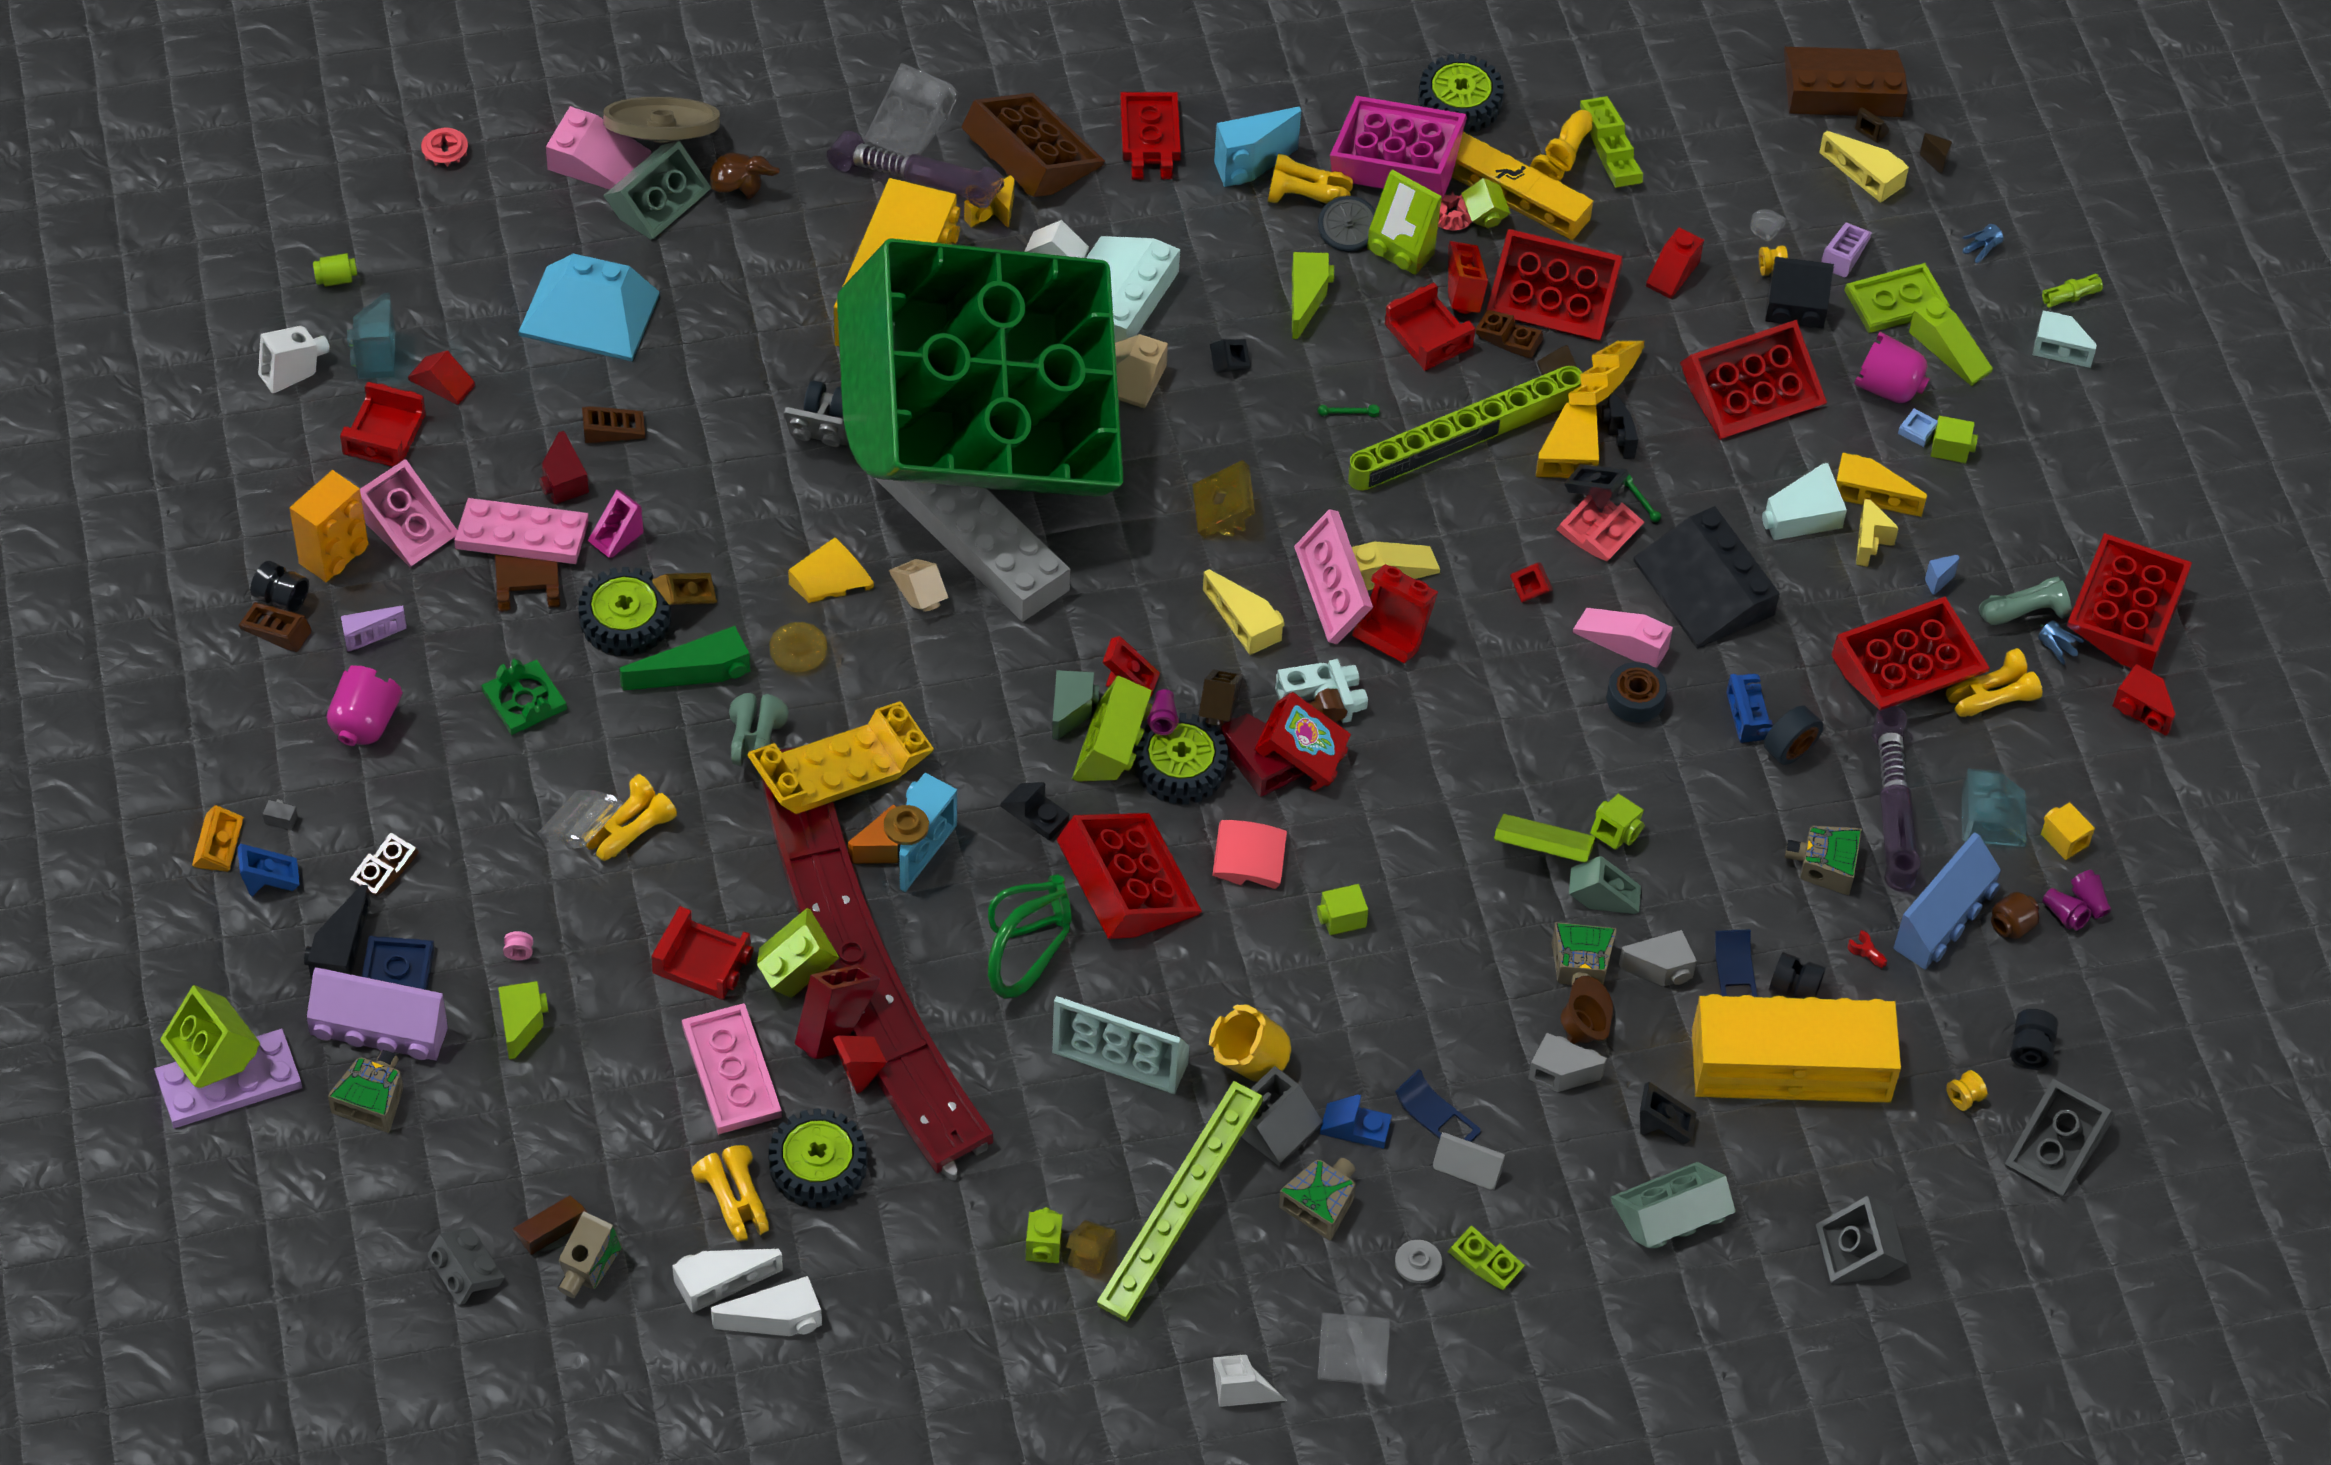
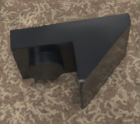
M1580 464L1564 484L1568 493L1591 495L1599 512L1602 513L1618 494L1629 473L1627 469Z
M1044 782L1021 783L1000 803V807L1047 840H1050L1069 822L1070 814L1045 797L1046 784Z
M1650 1082L1645 1083L1640 1107V1134L1645 1135L1660 1129L1684 1144L1692 1140L1697 1112Z

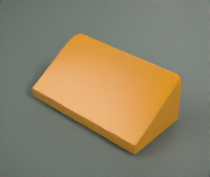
M214 805L205 816L192 866L200 869L228 872L231 868L244 817Z

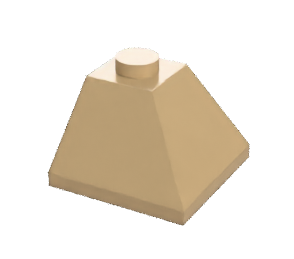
M1141 334L1115 343L1118 399L1120 401L1145 409L1167 366L1168 343Z

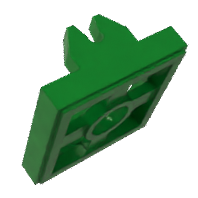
M514 658L510 668H506L503 663L496 672V678L481 685L483 694L511 735L567 710L566 701L537 659L523 665L521 661ZM524 678L533 679L542 685L534 689L524 688L519 681ZM510 686L514 692L512 699L501 703V692L505 687ZM521 694H529L533 697V701L526 705H520L515 700ZM548 694L547 700L542 698V696ZM517 709L522 711V714H515L510 711Z

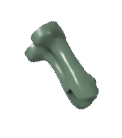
M2059 576L2046 579L2036 586L2009 595H1991L1979 605V612L1988 624L1996 626L2008 623L2026 613L2041 608H2051L2060 618H2067L2072 613V606L2063 580L2060 581Z
M745 693L736 697L731 702L729 715L732 722L736 725L731 744V760L734 765L742 767L744 758H749L747 756L749 751L770 745L772 729H780L785 725L789 710L782 700L769 694L762 696L757 730L754 733H750L758 711L756 696L752 693Z

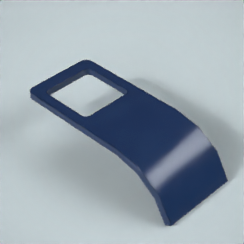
M1750 929L1715 931V957L1721 996H1727L1726 986L1749 985L1752 996L1758 997L1751 959Z
M1420 1069L1395 1091L1404 1109L1418 1123L1439 1139L1442 1133L1438 1130L1452 1116H1456L1472 1129L1464 1140L1472 1142L1481 1132L1477 1125L1441 1098L1430 1087Z

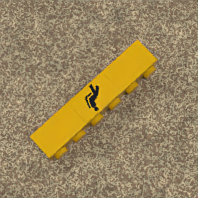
M1463 131L1452 178L1469 187L1482 178L1499 184L1509 208L1572 241L1590 221L1594 200Z

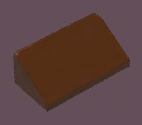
M569 1195L514 1227L513 1232L530 1255L573 1231L582 1213L587 1211L584 1206Z

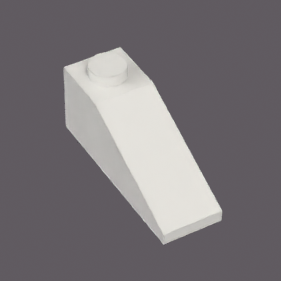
M779 1249L702 1251L696 1255L684 1256L676 1264L672 1265L674 1283L692 1313L783 1270L782 1253Z
M808 1276L711 1307L712 1325L714 1329L792 1336L795 1334H808L817 1327L822 1326L821 1308Z

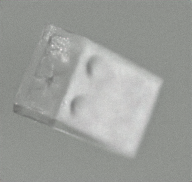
M901 63L864 140L892 153L896 152L897 155L903 154L904 158L909 155L918 159L948 119L959 93L951 83Z

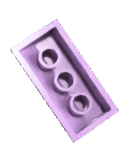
M316 967L314 969L307 1011L310 1035H314L321 1040L333 1039L343 1041L354 1047L367 1046L377 1048L380 1051L387 1050L392 1053L410 1055L418 1060L430 1059L437 1061L448 1029L443 993Z

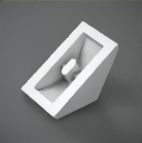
M1060 220L1033 231L1024 252L1085 258L1089 251V246Z

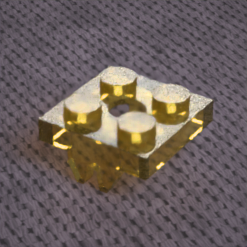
M1241 460L1192 484L1197 528L1200 535L1206 538L1219 531L1223 535L1232 537L1235 535L1234 527L1241 531L1246 530L1244 519L1255 514L1250 467L1245 461ZM1218 492L1226 494L1221 504H1215L1214 501Z

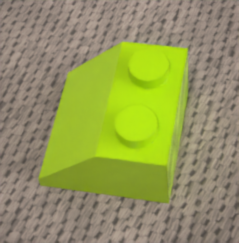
M806 908L759 948L757 965L771 989L792 998L809 984L811 974L825 971L840 957L812 911Z

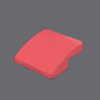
M1587 495L1560 523L1556 530L1589 554L1608 562L1644 524V521L1623 502L1618 507L1613 502H1610L1604 511L1600 513L1592 496Z
M1221 820L1218 828L1212 876L1238 885H1242L1246 880L1276 889L1281 884L1287 831L1254 822Z

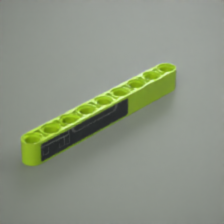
M1575 366L1561 367L1357 451L1350 458L1349 485L1356 490H1368L1564 408L1566 403H1569L1568 393L1581 386L1580 374L1582 371Z

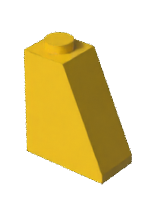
M1565 404L1539 452L1536 477L1569 478L1580 464L1598 466L1599 448L1596 405Z

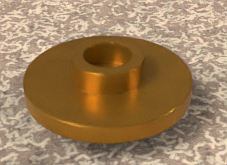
M912 805L897 806L890 810L884 819L885 834L891 841L901 845H912L920 842L925 838L929 830V820L925 812Z

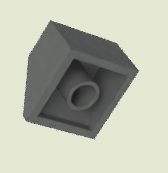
M1869 1195L1816 1224L1829 1278L1833 1284L1880 1279L1907 1264L1892 1206Z

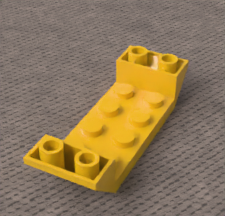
M899 701L876 709L866 725L783 753L773 743L749 751L747 756L780 805L798 814L897 780L930 755L934 748L903 703Z

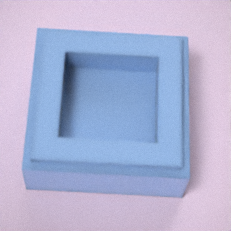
M1914 408L1899 427L1898 434L1924 447L1934 435L1937 420Z

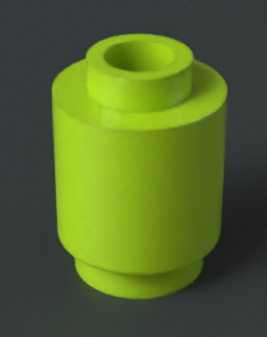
M348 253L319 257V261H313L317 285L324 284L327 287L352 283V276H358L355 258L349 259Z

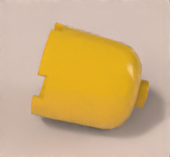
M1247 1004L1233 1006L1235 1010L1231 1011L1225 1018L1223 1016L1217 1018L1209 1038V1045L1213 1047L1215 1061L1256 1082L1274 1066L1281 1071L1286 1068L1291 1055L1290 1037L1276 1022Z

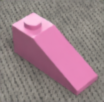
M1586 608L1573 628V633L1635 662L1647 663L1657 668L1669 650L1673 627L1644 614Z

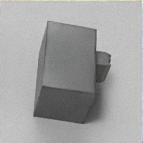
M279 799L276 802L268 800L263 812L264 824L292 830L298 817L296 806L284 804L283 800Z

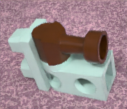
M1338 659L1329 660L1328 664L1316 663L1277 670L1275 690L1279 700L1291 692H1294L1305 701L1314 699L1315 701L1309 704L1334 722L1340 720L1342 723L1350 722L1352 720V713L1367 709L1368 704L1365 689L1350 691L1348 688L1359 685V673L1356 665L1340 666Z

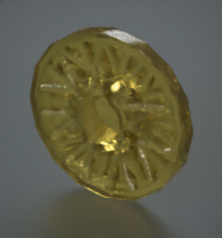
M791 622L781 626L773 633L769 642L770 655L773 661L781 668L792 672H804L817 667L824 660L827 653V639L823 632L814 625L805 622Z

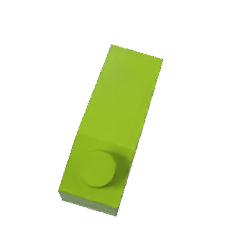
M1293 252L1292 339L1300 337L1326 297L1328 283L1334 282V265H1329V253Z
M1934 296L1914 310L1909 333L1970 386L1992 372V366L1957 314L1940 299Z

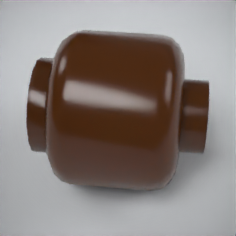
M2021 892L2010 893L1992 908V926L2003 937L2011 939L2021 938L2039 923L2038 903L2033 897L2026 896Z

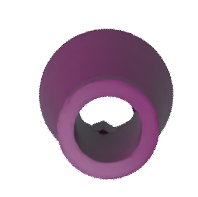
M1168 689L1157 691L1155 701L1147 718L1151 730L1158 735L1171 734L1179 723L1174 694Z
M2091 869L2078 874L2070 881L2073 886L2071 891L2079 900L2087 903V907L2091 910L2095 919L2104 917L2111 912L2112 909L2108 904L2100 875H2096Z
M2055 888L2049 889L2043 897L2042 903L2056 915L2067 929L2080 930L2091 916V910L2087 907L2086 902L2059 892Z

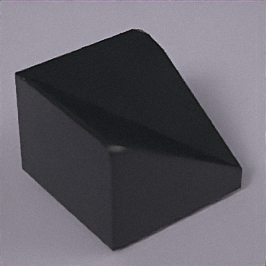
M1222 339L1210 344L1214 372L1222 373L1250 369L1246 339Z

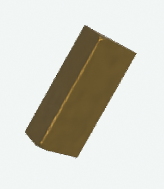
M711 573L664 574L652 579L654 586L669 605L717 603Z

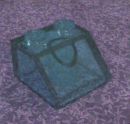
M383 293L353 317V329L347 330L348 348L354 347V349H350L351 367H357L358 379L395 377V324L390 293Z
M1968 768L1962 786V842H1966L1975 832L1980 835L1986 844L2025 847V791L2000 771Z

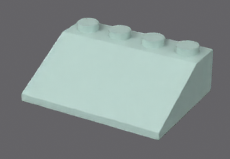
M1101 236L1086 258L1104 260L1110 266L1115 343L1136 336L1179 273V248L1154 238Z
M1056 996L1054 1000L1052 1053L1172 1094L1176 1093L1189 1062L1190 1046L1183 1039Z

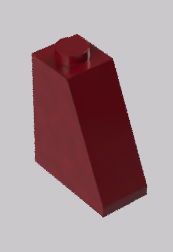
M1246 713L1238 718H1232L1229 722L1226 721L1221 726L1220 735L1223 734L1225 738L1228 756L1259 797L1305 775L1306 773L1275 751L1263 757L1254 750L1266 723Z
M859 964L811 974L795 1045L814 1059H823L827 1056L838 1054L833 1038L839 1035H851L853 1027L856 1026L877 989L880 978Z

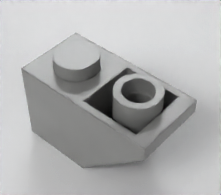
M1546 1033L1531 1062L1528 1080L1556 1092H1561L1601 1080L1607 1058L1592 1049H1584L1572 1044L1564 1037Z

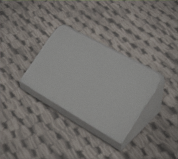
M1442 1132L1433 1161V1168L1493 1190L1501 1175L1505 1155Z

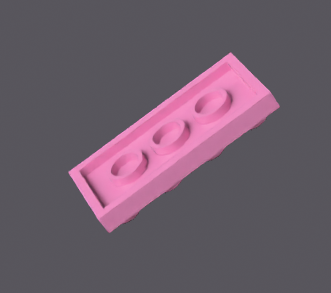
M468 498L454 540L455 549L576 564L589 522L588 513Z
M1329 509L1299 540L1294 548L1327 641L1338 644L1373 608L1339 511Z
M745 1003L682 1020V1028L718 1135L782 1117V1110Z

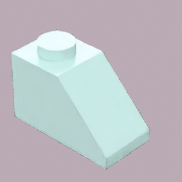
M2043 310L2032 355L2091 368L2097 345L2072 316Z

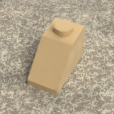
M914 559L889 570L891 577L911 607L922 609L926 612L938 608L940 601L948 598L936 563Z

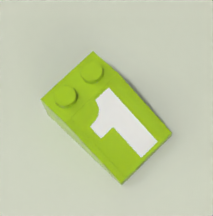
M1392 169L1388 175L1369 228L1367 249L1375 255L1391 261L1399 268L1416 275L1435 254L1442 196Z

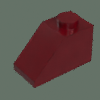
M565 431L558 432L542 462L543 477L539 478L543 493L545 495L550 494L555 505L589 493L588 477Z

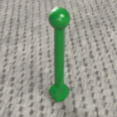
M1374 404L1368 408H1329L1326 405H1320L1317 409L1320 416L1334 413L1368 414L1370 417H1377L1380 408Z
M1629 474L1624 485L1631 489L1648 511L1650 520L1655 523L1661 520V513L1651 507L1634 485L1633 479Z

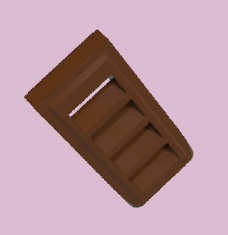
M593 406L582 407L585 443L646 438L643 411ZM635 421L636 428H630L629 422ZM623 422V427H617V423ZM611 423V426H605V424Z
M257 602L252 605L239 624L240 629L294 652L299 651L312 631L304 615ZM264 615L262 621L259 624H256L260 617Z

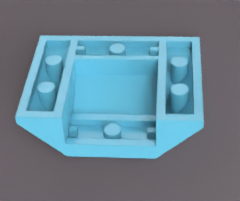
M573 253L546 267L518 333L519 336L633 361L659 299L660 292L630 266Z

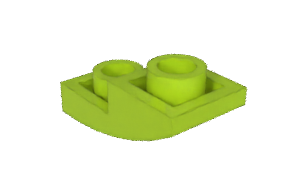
M1472 1225L1448 1250V1253L1466 1268L1502 1290L1506 1288L1525 1266L1501 1243L1495 1247Z

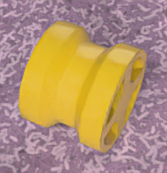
M1784 245L1777 246L1776 249H1770L1767 246L1760 247L1759 268L1762 276L1770 275L1775 257L1788 258L1787 249Z
M1968 1070L1962 1074L1960 1080L1954 1079L1946 1085L1950 1100L1962 1111L1972 1107L1974 1101L1980 1102L1987 1098L1988 1095L1984 1081L1973 1070Z

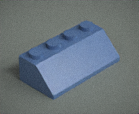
M1974 832L1903 914L1893 949L1924 970L1933 960L1935 962L1940 961L1947 950L1946 945L1949 941L1955 942L1958 940L1965 929L1964 924L1967 920H1975L1983 907L1982 903L1984 900H1991L2000 888V884L1997 881L2001 869L1980 835Z

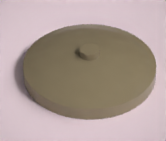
M639 97L617 101L606 106L603 110V124L610 131L624 136L657 143H667L697 138L715 132L720 127V112L712 105L691 99Z

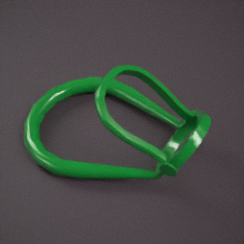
M1054 874L1048 877V882L1006 888L991 900L988 907V921L990 928L997 935L994 938L989 954L987 975L991 989L1003 999L1017 998L1028 991L1041 976L1055 952L1070 932L1071 908L1063 876ZM1048 890V895L1027 901L1015 908L1002 923L1001 927L996 925L995 910L1003 899L1018 893ZM1051 903L1054 916H1049L1016 928L1024 918ZM1053 923L1062 927L1061 933L1022 979L1012 986H1006L1002 981L1000 972L1001 959L1009 938L1027 934Z

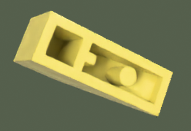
M1830 131L1823 133L1819 153L1880 203L1905 186L1909 167L1889 150Z
M1374 541L1352 547L1367 591L1372 590L1375 585L1371 581L1372 575L1385 564L1400 569L1402 573L1413 579L1440 573V567L1430 546Z
M1210 569L1204 571L1203 591L1249 655L1282 641L1284 619L1278 610H1274L1267 600Z

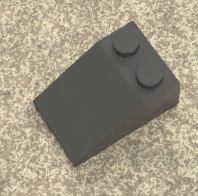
M2053 1079L2005 1165L2064 1197L2100 1144L2115 1115L2111 1109Z

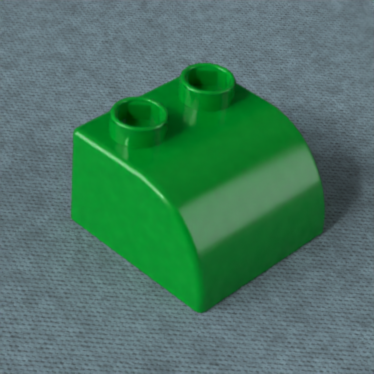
M891 238L887 239L839 290L837 307L844 426L853 456L868 475L882 480L1089 497L1104 496L1122 485L1123 464L1111 271L1106 261Z

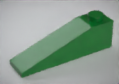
M735 626L619 668L620 684L623 690L723 682L731 678H739L751 671L750 653Z

